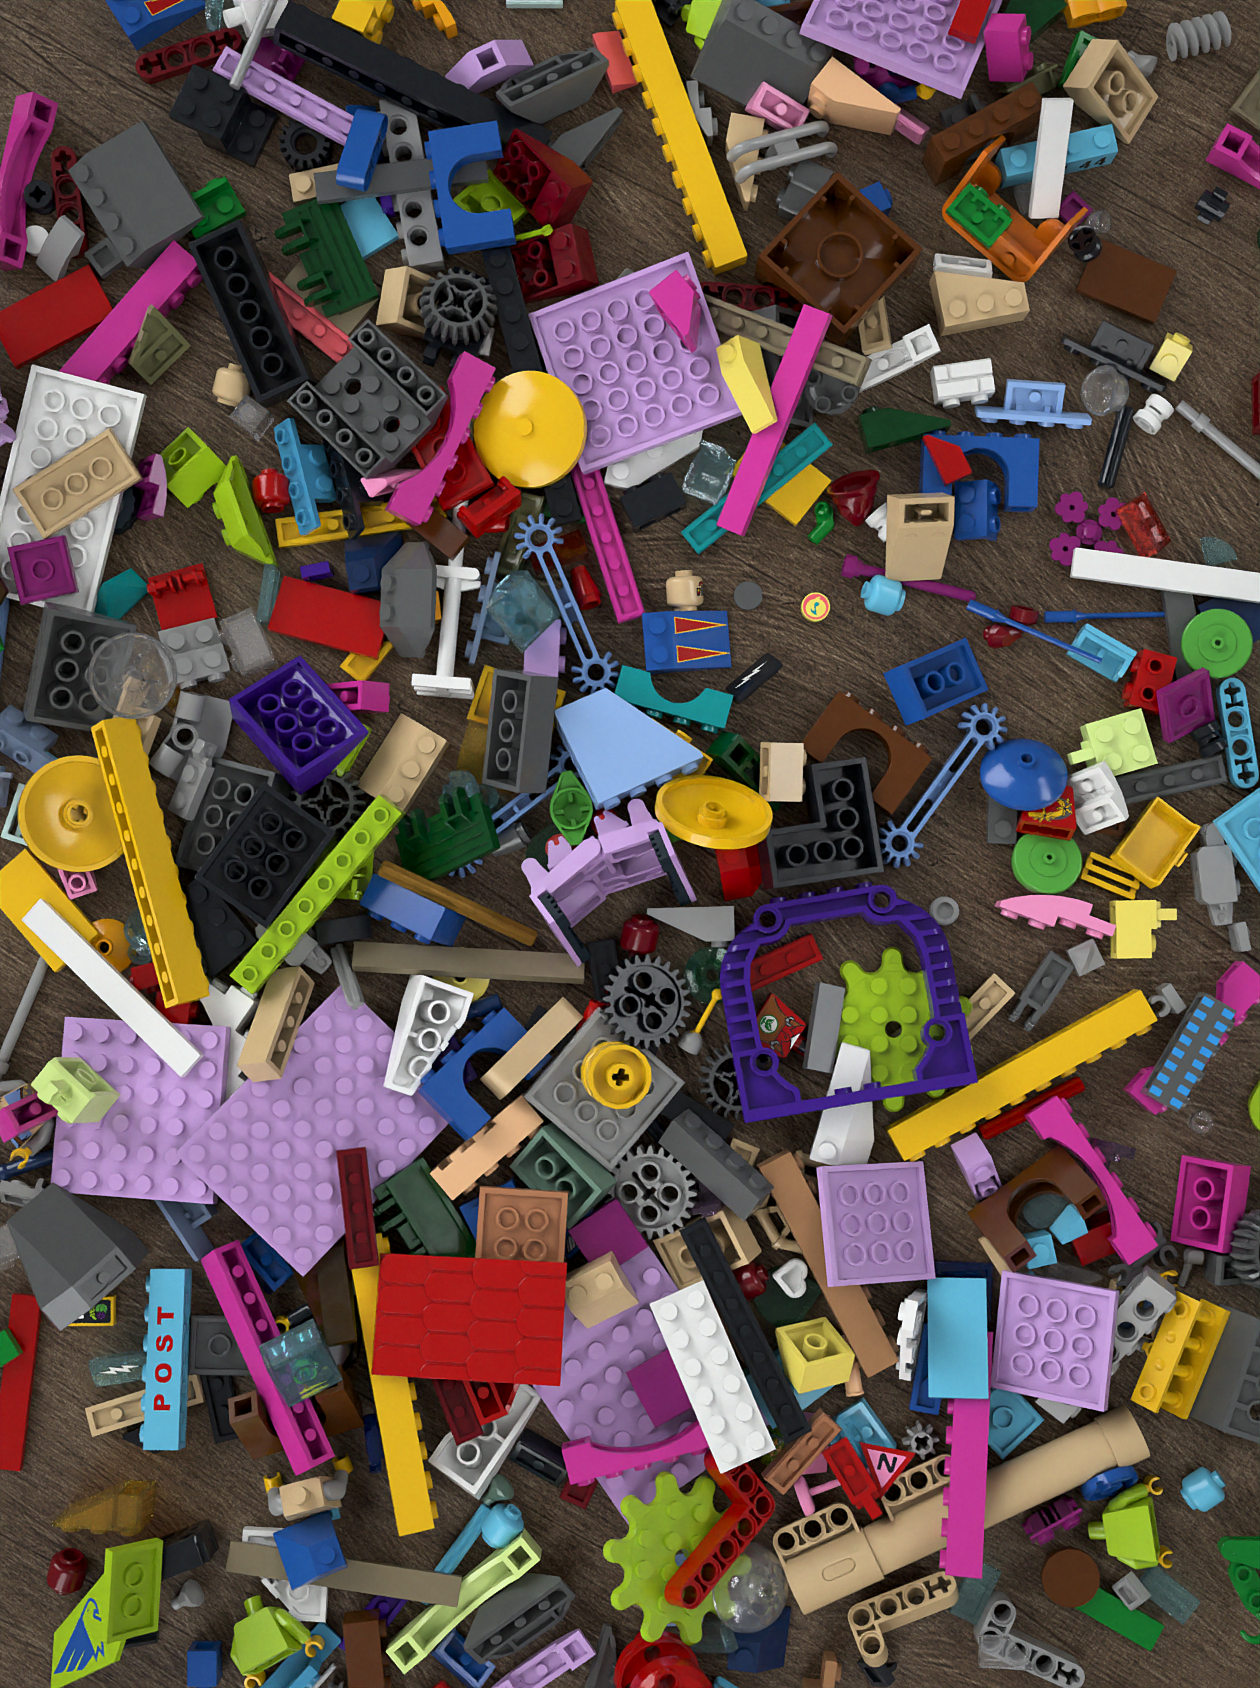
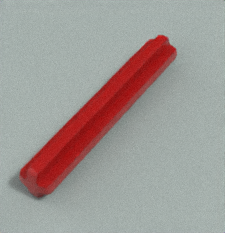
M1074 1077L981 1124L978 1127L985 1140H989L1026 1121L1027 1119L1024 1115L1050 1097L1058 1096L1059 1099L1064 1098L1068 1100L1085 1090L1084 1083L1079 1077Z

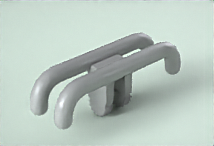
M814 121L752 138L735 145L726 156L730 163L735 162L740 156L748 152L769 147L764 159L752 162L736 173V183L742 184L754 174L774 170L781 166H788L792 163L825 154L827 158H833L838 151V147L834 142H823L799 149L796 141L798 138L816 133L821 138L825 137L830 129L828 123L825 121Z

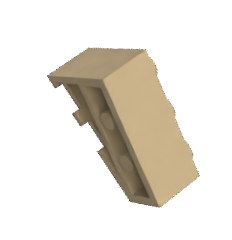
M934 271L929 281L940 336L1022 321L1030 311L1024 282Z

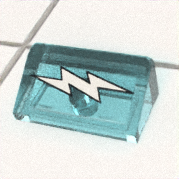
M144 1349L90 1359L88 1365L95 1386L101 1387L142 1380L143 1365L147 1364V1352H144Z

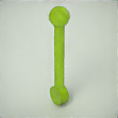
M548 224L542 229L515 235L516 241L539 235L548 236L553 232V228Z

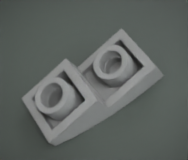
M686 81V93L706 146H712L713 136L718 135L717 117L712 118L711 107L704 108V91H698V81Z
M65 215L61 216L47 236L35 264L55 282L64 278L70 258L79 254L85 233Z

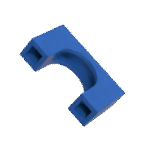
M497 120L428 131L429 141L424 142L427 160L432 159L434 170L429 171L431 188H437L438 199L433 200L436 218L441 217L443 227L438 229L440 246H445L448 254L451 255L517 244L510 208L484 213H471L457 206L451 196L453 179L461 168L473 162L504 158Z
M940 430L925 434L960 446L964 456L980 454L994 460L1004 475L1005 512H1033L1037 508L1039 438H1031L1030 434H1015L1014 438L1003 437L1002 433L995 432L987 433L985 436H974L973 432L968 431L958 432L957 435H946L945 431ZM921 440L919 493L942 492L951 495L952 483L944 486L923 440Z
M505 1008L499 1013L492 1010L481 1021L485 1026L478 1033L473 1029L462 1039L461 1042L464 1046L457 1053L452 1049L441 1060L444 1066L437 1073L431 1069L420 1080L423 1086L418 1090L419 1094L466 1142L491 1119L488 1113L468 1094L464 1086L463 1069L466 1061L471 1056L481 1052H491L503 1057L528 1032ZM548 1053L524 1079L526 1081L531 1079L552 1056Z

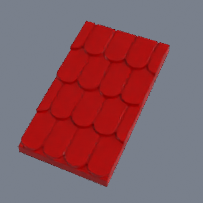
M380 1253L371 1374L560 1386L567 1263Z

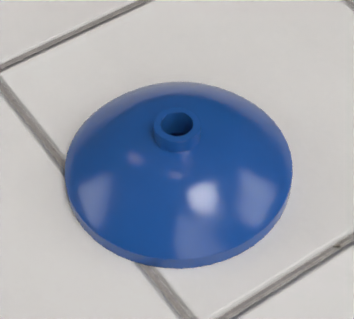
M1016 738L996 744L995 749L987 751L980 766V780L988 795L1001 805L1016 810L1032 811L1053 804L1063 794L1068 779L1067 768L1061 756L1048 745L1031 739Z

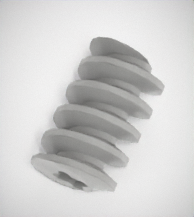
M1217 11L1213 15L1205 14L1202 18L1194 17L1191 21L1182 20L1180 24L1177 22L1171 23L1166 35V48L1169 59L1176 61L1178 51L1182 59L1187 58L1188 49H1190L1193 56H1196L1199 53V46H1201L1204 53H1207L1210 50V43L1214 50H1219L1221 40L1225 47H1229L1231 43L1229 21L1222 11Z

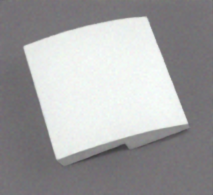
M1105 761L1068 775L1066 785L1073 788L1076 823L1084 835L1127 820L1129 814L1123 794L1116 778Z

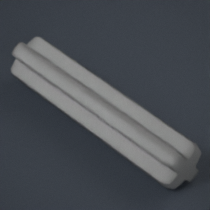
M336 944V947L330 949V955L348 1006H351V1009L357 1010L359 1006H363L364 998L355 972L352 971V963L347 948L343 947L342 944Z

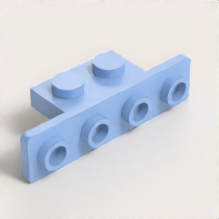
M1007 379L1003 407L976 405L974 410L976 416L981 418V421L996 423L998 419H1007L1009 423L1016 425H1025L1026 421H1035L1038 425L1044 427H1053L1055 423L1066 424V427L1073 429H1082L1083 425H1091L1092 418L1088 413L1062 411L1066 385L1058 382Z

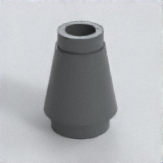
M521 821L517 824L513 822L498 835L501 848L492 852V854L497 858L528 847V843L532 842L533 839L524 822Z

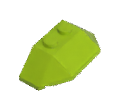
M234 455L230 458L213 492L216 502L212 503L217 519L222 518L225 529L221 530L226 545H231L238 553L272 569L278 568L279 566L259 509L253 502V492L244 466L239 457Z

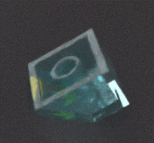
M314 1319L259 1346L266 1370L288 1407L343 1380Z

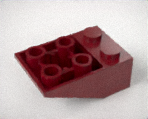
M517 128L514 129L503 151L504 158L499 159L492 174L543 227L550 224L553 230L570 224L593 181L574 161Z
M573 223L553 230L548 236L539 235L510 247L525 304L576 294L599 285L588 230Z

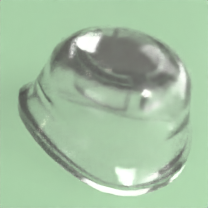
M1103 365L1091 371L1084 379L1081 387V399L1085 408L1097 416H1106L1107 414L1119 411L1124 407L1129 396V385L1126 378L1111 365Z

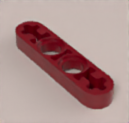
M222 28L145 53L136 60L135 69L142 81L154 84L189 73L193 64L201 68L216 64L227 46V38L231 37L233 40V47L230 49L240 54L243 51L244 43L236 29ZM215 41L217 42L220 52L218 53L213 44V42ZM201 45H207L211 51L207 57L200 58L196 56V49ZM173 54H181L184 60L181 65L174 67L169 64L170 57ZM160 59L163 60V63L167 69H162L161 63L159 61ZM151 63L153 73L148 74L146 72V65Z
M60 146L53 150L51 154L57 221L69 210L78 211L79 217L73 223L85 233L79 254L72 258L79 259L84 257V253L89 250L84 196L71 175L65 174V169L60 163L64 159L63 156L67 155L70 159L67 161V170H69L79 159L71 148ZM66 182L75 183V191L71 195H63L61 193V188Z
M708 281L700 283L702 291L708 290L710 296H718V290L723 291L721 301L727 302L726 296L728 293L738 292L742 296V301L734 306L750 312L762 309L754 302V298L758 294H766L770 298V304L767 307L775 304V295H779L778 301L782 302L787 301L788 297H793L781 287ZM793 297V301L798 304H794L791 310L801 312L803 305ZM778 303V306L788 308L786 303Z

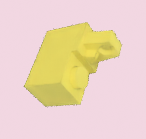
M1156 900L1109 901L1110 923L1116 925L1113 936H1110L1111 958H1152V952L1156 950L1155 935H1151V929L1161 927V920H1177V908L1161 909V902H1156Z

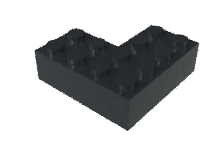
M866 757L811 764L803 767L809 824L770 829L766 838L757 843L764 890L884 872Z

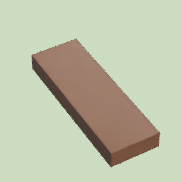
M820 1408L808 1420L812 1431L788 1443L761 1473L763 1478L783 1495L842 1430Z

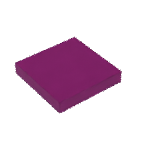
M65 535L7 547L21 605L79 593Z
M1203 667L1156 691L1162 737L1168 743L1215 720L1209 670Z
M617 1197L568 1229L569 1234L589 1263L613 1251L618 1263L622 1265L648 1247L647 1242Z

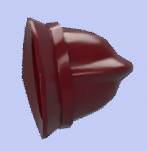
M872 469L855 471L841 476L827 487V494L832 497V501L836 504L842 517L856 527L862 525L872 512L875 493L877 492L876 485L880 479L879 471Z

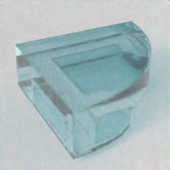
M1203 537L1200 539L1207 566L1237 559L1233 548L1222 539L1216 537Z

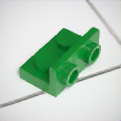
M226 177L212 179L203 189L197 192H190L205 216L202 221L191 229L196 240L247 215Z
M969 183L946 209L945 213L987 249H990L1004 231H1007L1013 221L1010 218L1011 213L1003 205L998 204L996 206L988 199L989 194L978 185L974 187Z

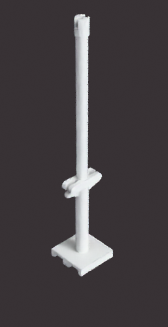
M474 418L471 419V421H470V423H469V425H468V427H467V428H469V429L471 430L469 436H470V438H471L473 444H474V432H473V431H474V420H475ZM468 500L453 508L452 523L464 533L466 532V526L457 518V512H459L458 508L462 505L466 508L468 507ZM464 548L453 561L448 560V566L436 565V587L444 590L436 675L412 674V686L417 691V695L471 700L474 698L475 687L471 678L453 677L461 592L481 587L479 571L476 568L462 567Z

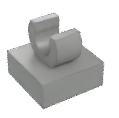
M1162 983L1154 988L1158 995L1151 996L1147 1001L1151 1005L1157 1001L1162 1002L1163 1007L1156 1013L1157 1017H1164L1169 1012L1178 1014L1187 1008L1171 983Z

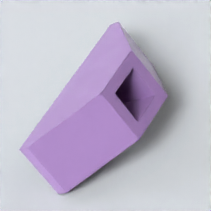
M493 40L469 51L445 75V78L462 84L467 89L478 94L506 81L509 77L534 66L522 40Z

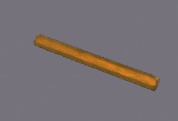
M384 860L379 868L378 875L527 946H532L536 940V930L388 860Z

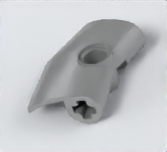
M181 690L170 733L153 755L149 764L165 776L179 782L182 771L198 738L217 745L214 757L221 758L226 748L232 722L229 701ZM180 729H190L191 737L188 741L180 742L177 740V733Z

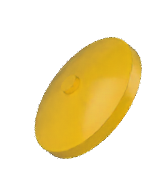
M522 371L501 379L493 385L489 393L484 395L481 400L483 407L478 417L474 420V441L477 452L485 467L495 477L499 479L505 476L516 487L541 488L559 481L577 464L586 443L587 420L578 396L566 383L544 372Z
M82 755L66 756L51 761L32 775L19 799L18 823L25 843L40 860L60 870L86 872L107 866L124 853L99 759Z
M693 775L673 779L659 789L655 803L656 817L669 832L687 842L714 849H741L761 842L768 835L773 818L770 805L756 791L733 780L715 776Z

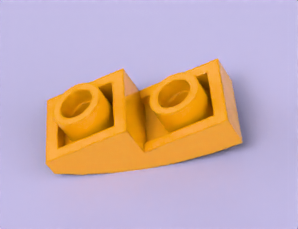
M411 0L417 12L422 10L425 19L433 18L438 31L444 30L448 40L458 35L456 22L441 0Z

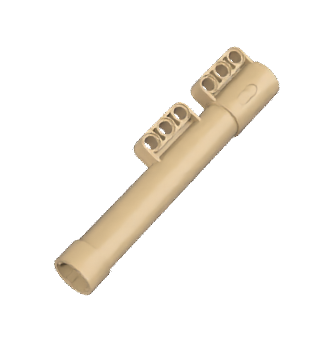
M1123 1404L1095 1417L1092 1423L987 1470L984 1529L1083 1485L1088 1480L1106 1471L1123 1466H1131L1149 1458L1150 1452L1146 1441L1127 1406ZM949 1454L937 1455L902 1471L893 1483L900 1487L901 1493L899 1498L896 1500H889L885 1496L881 1498L888 1516L865 1527L858 1526L847 1504L835 1502L815 1511L812 1515L804 1516L788 1523L776 1531L773 1537V1545L791 1591L804 1615L885 1579L884 1575L946 1547L947 1537H941L942 1518H948V1506H943V1487L950 1486V1475L941 1476L937 1471V1464L945 1459V1456L951 1457ZM917 1471L925 1473L927 1477V1483L922 1488H915L910 1481L912 1474ZM843 1508L847 1512L848 1519L845 1523L836 1524L832 1521L831 1513L834 1509ZM810 1520L819 1522L821 1525L820 1534L814 1537L809 1536L804 1529L806 1522ZM788 1532L793 1535L795 1543L791 1548L786 1549L780 1546L778 1537L781 1533Z

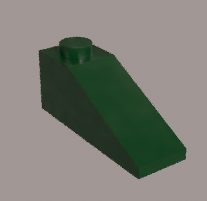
M878 406L863 410L862 415H859L857 420L865 454L920 440L925 434L932 431L948 432L952 425L950 419L892 408L879 410Z
M722 731L705 753L736 782L753 789L759 794L760 755L739 734ZM784 801L767 802L771 810L776 812Z

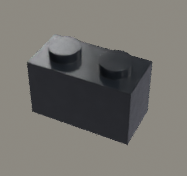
M663 472L658 473L648 479V484L640 488L638 485H634L622 492L623 496L620 497V504L634 533L686 509V501L672 473L666 475Z

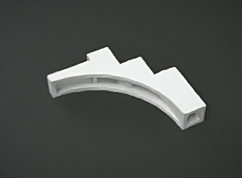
M206 976L209 981L210 996L200 999L213 1026L231 1027L226 1101L248 1079L237 1067V1063L249 1030L245 1031V1029L254 1018L260 1000L256 997L258 995L257 992L251 994L241 986L231 985L229 988L223 981L217 978L212 980Z

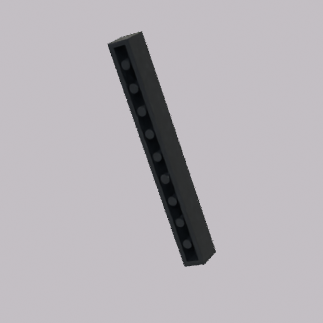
M289 0L275 25L273 44L444 129L497 120L503 151L513 130L516 128L545 145L549 143L552 131L546 129L542 124L534 123L512 113L508 109L494 103L490 98L482 97L467 89L464 85L455 83L441 76L438 72L429 70L415 63L412 59L403 57L389 50L386 46L377 44L363 37L360 33L351 31L337 24L334 20L311 11L302 4Z

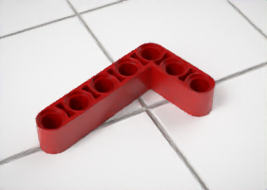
M710 1449L704 1455V1466L730 1499L732 1505L665 1586V1599L670 1605L690 1610L697 1608L775 1510L773 1496L747 1462L724 1473H720Z

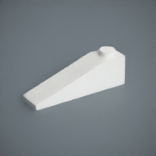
M410 975L401 1002L383 1087L410 1096L413 1095L421 1084L420 1080L431 1070L435 1059L441 1051L445 1050L450 1038L465 1022L474 993L424 975Z
M845 1042L841 1043L826 1096L835 1095L834 1089L852 1087V1092L864 1090L863 1084L871 1083L869 1049ZM872 1102L822 1110L809 1159L831 1166L867 1164L874 1142Z
M520 1384L508 1415L481 1426L484 1432L483 1435L458 1446L452 1433L449 1432L442 1439L428 1462L455 1484L479 1500L493 1477L497 1474L540 1402V1395L529 1385Z

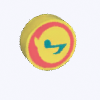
M810 593L801 603V613L810 622L822 621L830 611L829 600L821 593Z

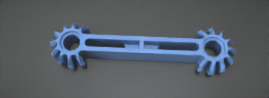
M539 514L537 524H535L533 516L529 515L527 519L531 525L530 527L526 526L523 522L518 524L526 533H515L514 537L516 539H524L523 543L516 545V549L521 550L527 547L528 550L524 553L523 558L527 559L531 552H534L540 563L582 662L581 668L571 667L572 672L581 673L580 676L572 680L574 683L584 680L585 682L579 690L584 692L590 685V694L596 692V687H599L600 690L604 689L605 683L615 688L616 684L609 680L610 676L619 677L620 673L611 671L610 668L616 667L619 663L617 660L607 663L612 655L609 651L605 653L602 659L599 658L552 547L553 543L563 544V539L554 538V534L560 533L562 528L550 529L555 522L554 518L549 519L547 525L543 524L544 514ZM536 530H541L547 535V542L542 547L534 546L531 542V534ZM544 552L550 554L563 584V588L560 590L556 589L542 557ZM574 621L579 622L591 650L592 656L588 659L585 658L573 630L572 623ZM592 664H600L603 668V675L598 680H592L588 676V668Z
M987 703L981 705L980 711L976 705H972L970 707L971 714L968 712L961 714V717L966 722L958 723L957 727L959 729H966V734L899 827L896 829L894 823L888 821L886 825L889 832L884 828L878 829V833L884 837V839L879 838L880 844L883 845L881 854H887L883 858L884 864L889 863L893 858L894 868H899L901 859L905 866H910L911 861L908 855L913 859L920 857L913 849L923 848V843H915L914 838L983 743L988 750L995 749L994 742L1001 744L1004 741L998 733L1007 732V727L999 726V723L1005 721L1006 718L1005 716L995 717L999 710L997 707H994L988 713ZM982 720L988 724L989 732L987 735H981L977 732V721ZM969 740L973 741V747L955 772H951L949 770L950 766ZM926 799H930L932 801L931 805L913 830L909 832L907 830L908 824ZM896 835L903 837L906 843L904 850L901 852L894 850L891 845V841Z
M561 745L557 746L561 757L554 754L550 755V759L558 762V765L548 772L547 781L556 774L566 771L565 763L571 757L568 751L565 752ZM578 772L573 773L578 780L581 779ZM557 782L547 789L546 793H542L534 800L529 798V795L532 793L519 794L492 815L493 822H496L498 819H502L504 822L496 829L497 836L513 822H517L552 795ZM478 859L474 862L481 865L483 860ZM471 863L459 868L461 878L466 876L465 867L472 874L476 872ZM456 870L449 873L448 875L453 877L456 873Z

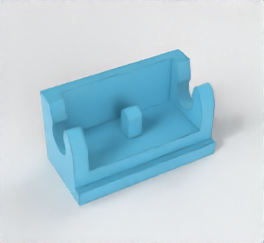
M1088 623L1080 628L1071 645L1102 658V662L1099 664L1069 650L1066 653L1069 657L1114 683L1118 681L1119 677L1122 678L1137 654L1133 649Z

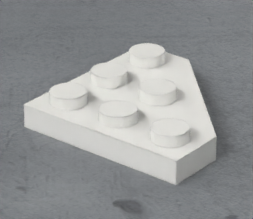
M703 430L609 465L604 485L623 490L634 485L641 486L642 483L652 476L665 471L678 460L698 450Z
M917 1288L900 1304L898 1320L903 1322L897 1338V1345H900V1352L897 1357L899 1362L896 1363V1369L899 1370V1379L911 1381L914 1377L927 1304V1290Z
M245 1526L243 1528L242 1541L277 1546L273 1533L284 1528ZM260 1577L262 1579L261 1582L276 1599L279 1598L289 1609L288 1612L299 1621L326 1622L329 1587L308 1584L292 1591L289 1581Z

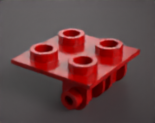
M203 563L147 578L149 582L146 585L149 595L153 597L161 630L210 618H218Z

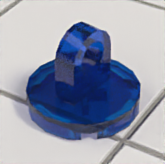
M375 1413L364 1415L366 1450L369 1463H371L369 1471L371 1474L382 1473L381 1459L384 1458V1452Z

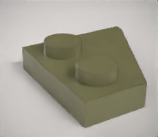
M151 304L147 308L128 363L152 385L191 345Z

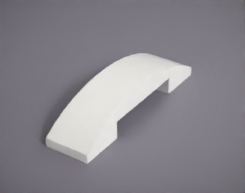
M928 324L903 336L902 340L892 344L893 348L867 356L872 359L860 392L885 382L939 353L941 350L930 325Z

